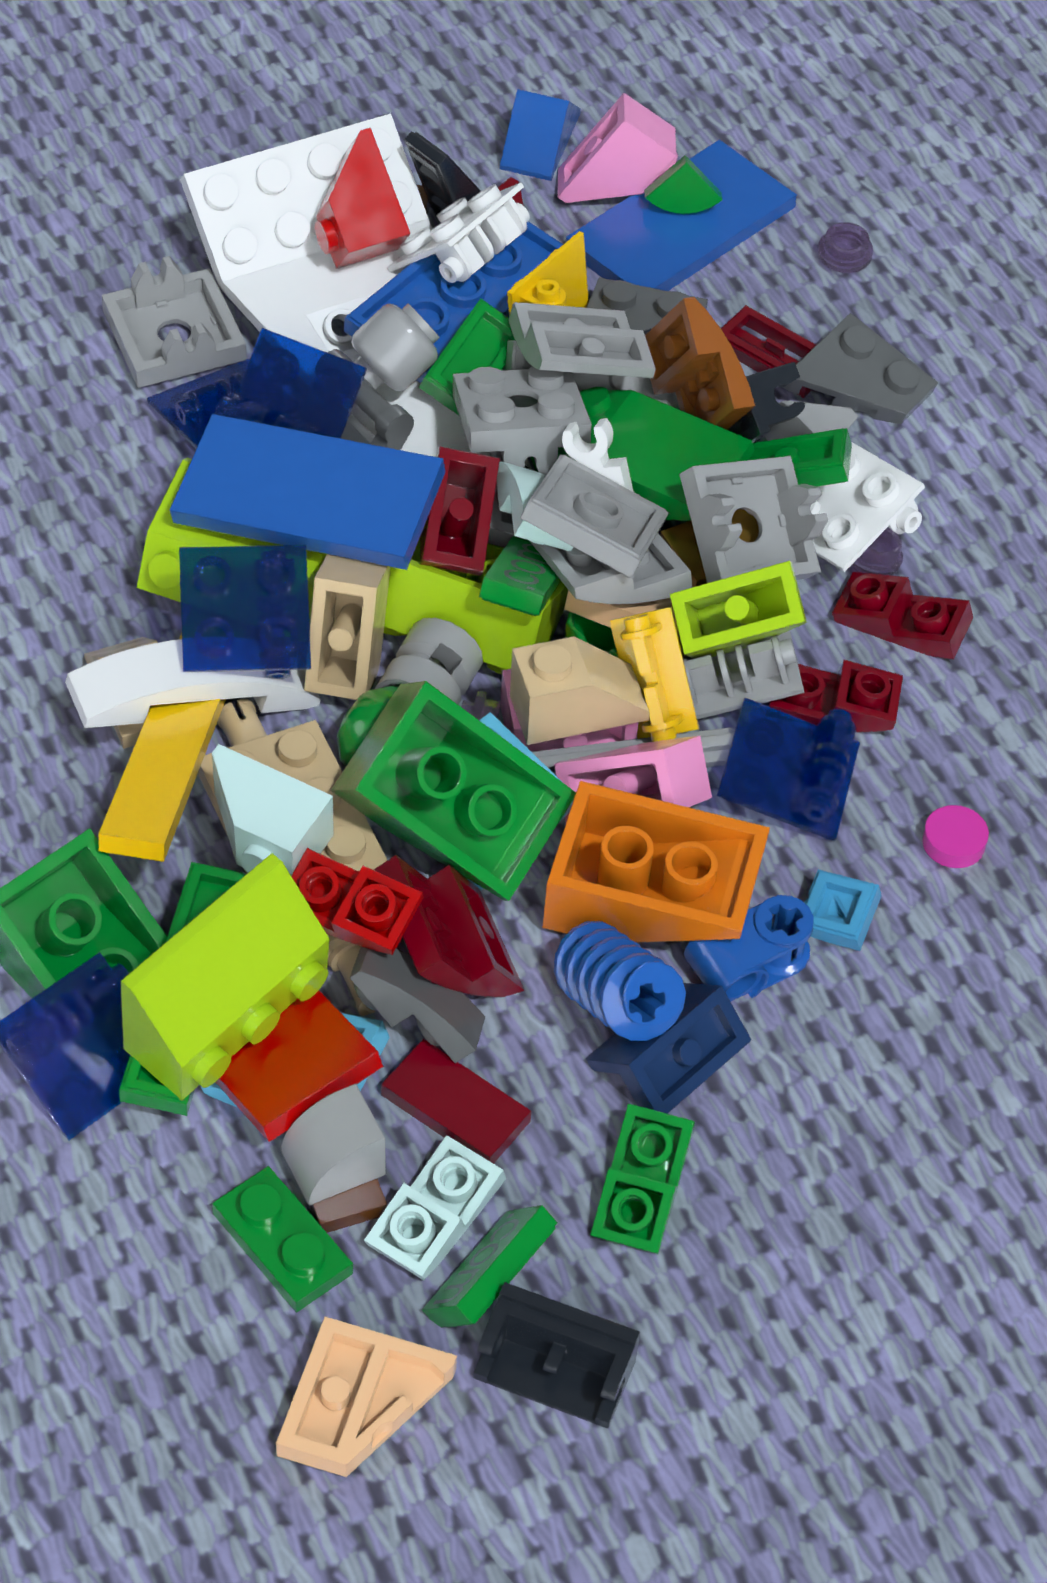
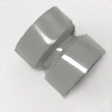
M423 618L413 624L401 644L396 658L391 661L375 689L389 686L399 687L400 684L427 681L459 705L462 700L461 696L466 693L483 663L482 651L476 640L457 625L438 618Z

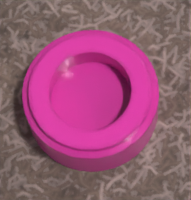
M959 805L943 806L933 811L926 821L922 837L923 847L930 858L943 866L950 868L969 867L982 858L986 849L989 830L984 819L972 809Z

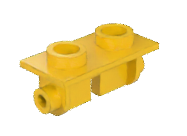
M671 607L610 620L618 658L632 665L650 712L648 721L638 722L637 739L651 737L652 742L675 739L677 737L676 734L698 730L699 724Z

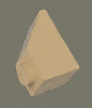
M576 637L512 649L510 699L527 745L649 720L650 712L631 664Z

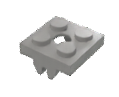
M170 256L162 258L158 275H151L146 262L139 263L131 278V288L102 295L104 315L138 388L247 360L246 342L210 268L183 275L180 267ZM168 324H182L191 331L190 337L184 342L177 329L170 330L165 341H162L158 336L159 330Z
M532 366L529 369L506 371L493 367H480L472 370L470 373L453 374V397L471 453L501 451L504 462L523 468L525 466V459L532 456L534 457L538 472L547 474L558 458V447H563L562 436L569 423L577 422L580 437L585 442L591 443V421L572 372L538 370Z
M791 456L692 466L679 474L707 583L786 561L792 562L796 580L808 579L821 572L813 539L819 537L828 522L827 513H811V504L815 503L822 495L820 487L808 484L798 485ZM743 509L756 518L759 525V535L754 542H745L739 538L742 532L741 523L732 524V517L736 510Z

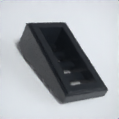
M411 131L404 139L429 204L436 217L455 201L465 197L468 202L472 197L481 192L448 154L418 132L414 133Z

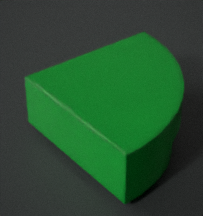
M686 155L644 190L645 198L663 210L673 213L689 214L704 211L723 200L722 192Z

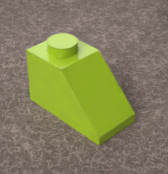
M791 561L670 594L683 652L694 659L708 655L715 657L717 656L716 650L723 649L724 654L735 651L736 645L740 644L742 649L748 648L747 645L770 640L771 636H779L807 623Z

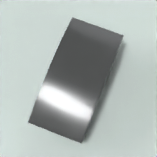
M360 947L350 979L353 981L358 997L369 1009L378 1010L391 1027L414 1015L423 1036L432 1045L441 1046L454 1063L476 1051L485 1016L462 992L445 988L421 976L416 969L412 957L398 949L391 955Z

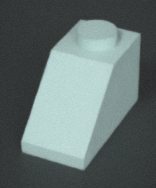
M218 744L212 752L214 792L236 864L243 867L249 873L273 853L283 862L292 876L307 848L321 854L333 837V796Z

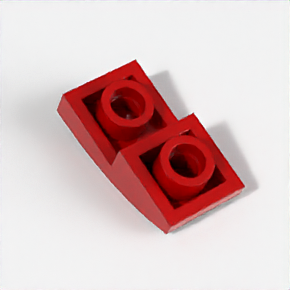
M309 848L306 849L291 876L326 934L358 946L391 955L396 950L424 898L423 892L364 865L360 871H357Z

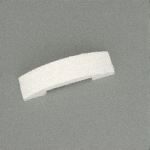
M188 638L144 645L86 664L68 673L65 681L84 728L144 723L150 705L254 697L260 712L269 713L309 709L319 706L321 701L318 693L304 691L306 668L299 655L273 644L241 638Z

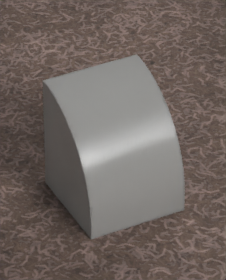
M356 1084L334 1092L307 1109L291 1125L282 1141L281 1152L309 1206L386 1175L385 1137Z

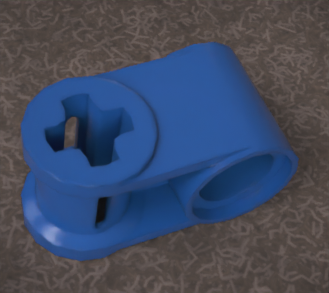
M788 895L770 897L763 903L748 910L740 939L690 941L685 948L684 957L703 984L722 985L730 1002L746 994L753 998L763 989L799 973L806 967L810 959L808 940L813 932L814 916L809 906L798 898Z

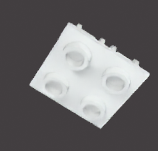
M520 182L501 191L494 184L476 194L468 202L465 197L455 201L437 215L441 224L432 231L429 227L421 229L400 245L404 254L388 266L389 271H394L436 254L441 262L439 271L446 281L450 283L466 281L485 263H488L494 257V254L500 253L505 246L526 231L527 222L530 219L529 213L522 204L515 203L512 198L524 188L523 184Z
M851 442L852 450L848 482L818 486L822 495L810 507L812 514L827 513L828 522L821 535L813 539L816 554L844 572L887 527L897 534L913 533L921 524L922 516L918 512L914 499L925 488L922 482Z

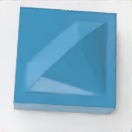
M818 869L809 890L808 898L805 900V904L809 906L814 916L813 932L810 937L860 951L882 896L879 885Z

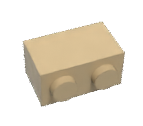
M327 554L314 580L304 691L357 700L360 695L371 690L381 661L390 576L389 566Z

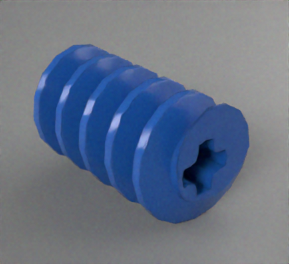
M586 921L572 928L561 940L554 957V974L558 987L568 998L575 1001L581 1008L587 1010L593 1017L599 1019L602 1024L610 1027L614 1033L631 1041H647L662 1035L676 1023L684 1008L686 991L683 979L672 966L665 964L662 959L653 956L650 951L629 939L627 935L619 932L614 926L602 921Z

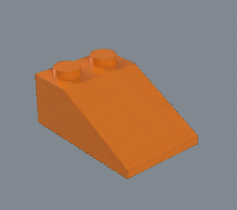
M580 781L547 881L542 928L567 934L572 928L586 921H602L614 926L619 932L624 933L629 939L637 943L740 939L770 827Z

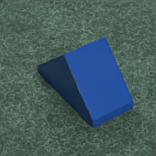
M517 89L500 169L552 181L580 116L581 108L568 100Z

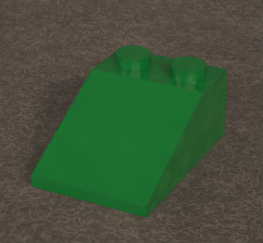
M592 387L580 392L591 421V444L597 443L594 435L595 425L600 419L607 418L613 428V441L607 450L609 459L626 457L633 492L666 509L668 515L665 520L691 521L680 473L692 466L747 461L755 452L752 440L634 390H607L604 387ZM558 447V458L560 455H566L571 458L566 453L564 447ZM531 456L534 470L538 472L534 457Z
M427 681L399 685L331 789L333 793L380 827L445 866L450 865L465 878L504 901L511 899L576 795L574 790Z
M89 828L0 888V964L77 1046L100 1067L124 1050L121 980L163 946L167 941V936L109 854L99 851V840Z

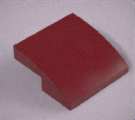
M397 855L374 869L383 875L423 892L424 898L403 935L416 969L421 976L445 988L477 996L506 997L525 991L482 893L475 884L450 865L427 879Z

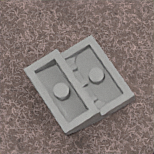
M514 302L508 321L522 355L534 368L547 371L653 378L656 368L644 331L630 329L625 311Z
M659 534L656 535L632 578L574 547L571 551H566L549 545L531 542L572 595L579 600L604 604H634L670 598L671 593L692 588L691 570Z

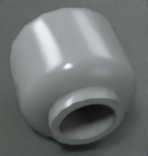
M409 303L402 309L395 304H386L352 336L353 347L360 355L352 365L375 390L385 382L392 390L404 391L436 362L438 352L434 343L440 337Z

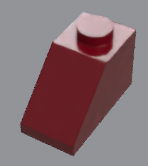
M440 446L435 457L443 458L446 472L420 536V561L422 565L481 576L484 571L500 458Z

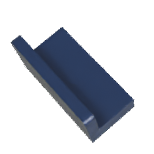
M684 983L686 991L684 1008L676 1023L665 1033L647 1041H631L615 1033L586 1058V1061L593 1071L620 1074L638 1106L668 1114L752 1041L722 985Z

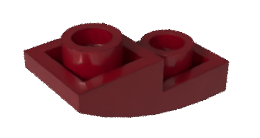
M852 572L832 612L834 621L838 624L928 656L953 660L974 618L970 600L913 595L909 577Z
M843 660L838 674L798 664L804 693L767 702L765 718L842 732L893 730L897 719L903 675L848 660Z

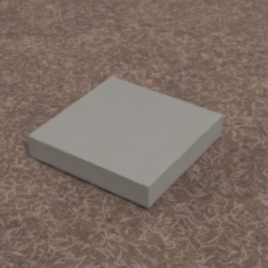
M560 455L529 499L520 518L632 578L663 525L668 512H666V509L568 456Z

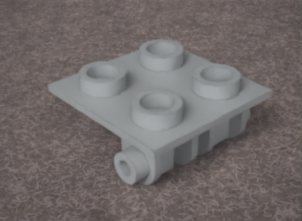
M678 631V639L697 719L804 693L790 631L779 636H771V639L747 645L748 648L742 649L740 644L735 646V651L724 654L723 649L716 650L717 656L715 657L708 655L696 659L684 654Z

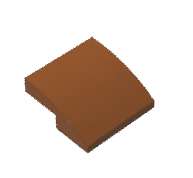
M695 297L683 298L645 335L656 368L653 378H650L654 395L675 392L681 411L726 430L755 407L749 383L731 344L719 325Z

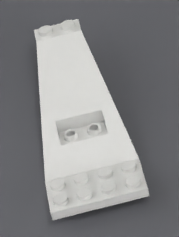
M391 113L189 172L180 179L218 287L311 388H313L318 379L316 374L318 361L327 352L339 349L353 362L360 356L353 347L352 336L349 334L347 336H338L333 332L331 327L332 320L340 319L345 321V317L409 266L406 265L394 271H389L388 266L404 254L402 248L399 247L398 250L336 269L331 254H325L319 246L315 233V222L318 221L316 216L348 147L360 130L370 127L372 129L411 233L409 237L426 227H429L431 231L433 230ZM354 367V371L357 374H359L370 385V383ZM415 381L404 391L392 390L385 382L376 389L391 405L398 404L402 406L414 419L413 429L404 443L402 451L435 457L441 446L470 452L460 417L418 388L419 382ZM342 393L338 401L376 436L375 422ZM480 452V453H476V454H481V455L490 456V452ZM526 458L525 465L531 469L528 458Z

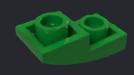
M628 1103L611 1168H608L590 1236L659 1254L690 1147L695 1121Z

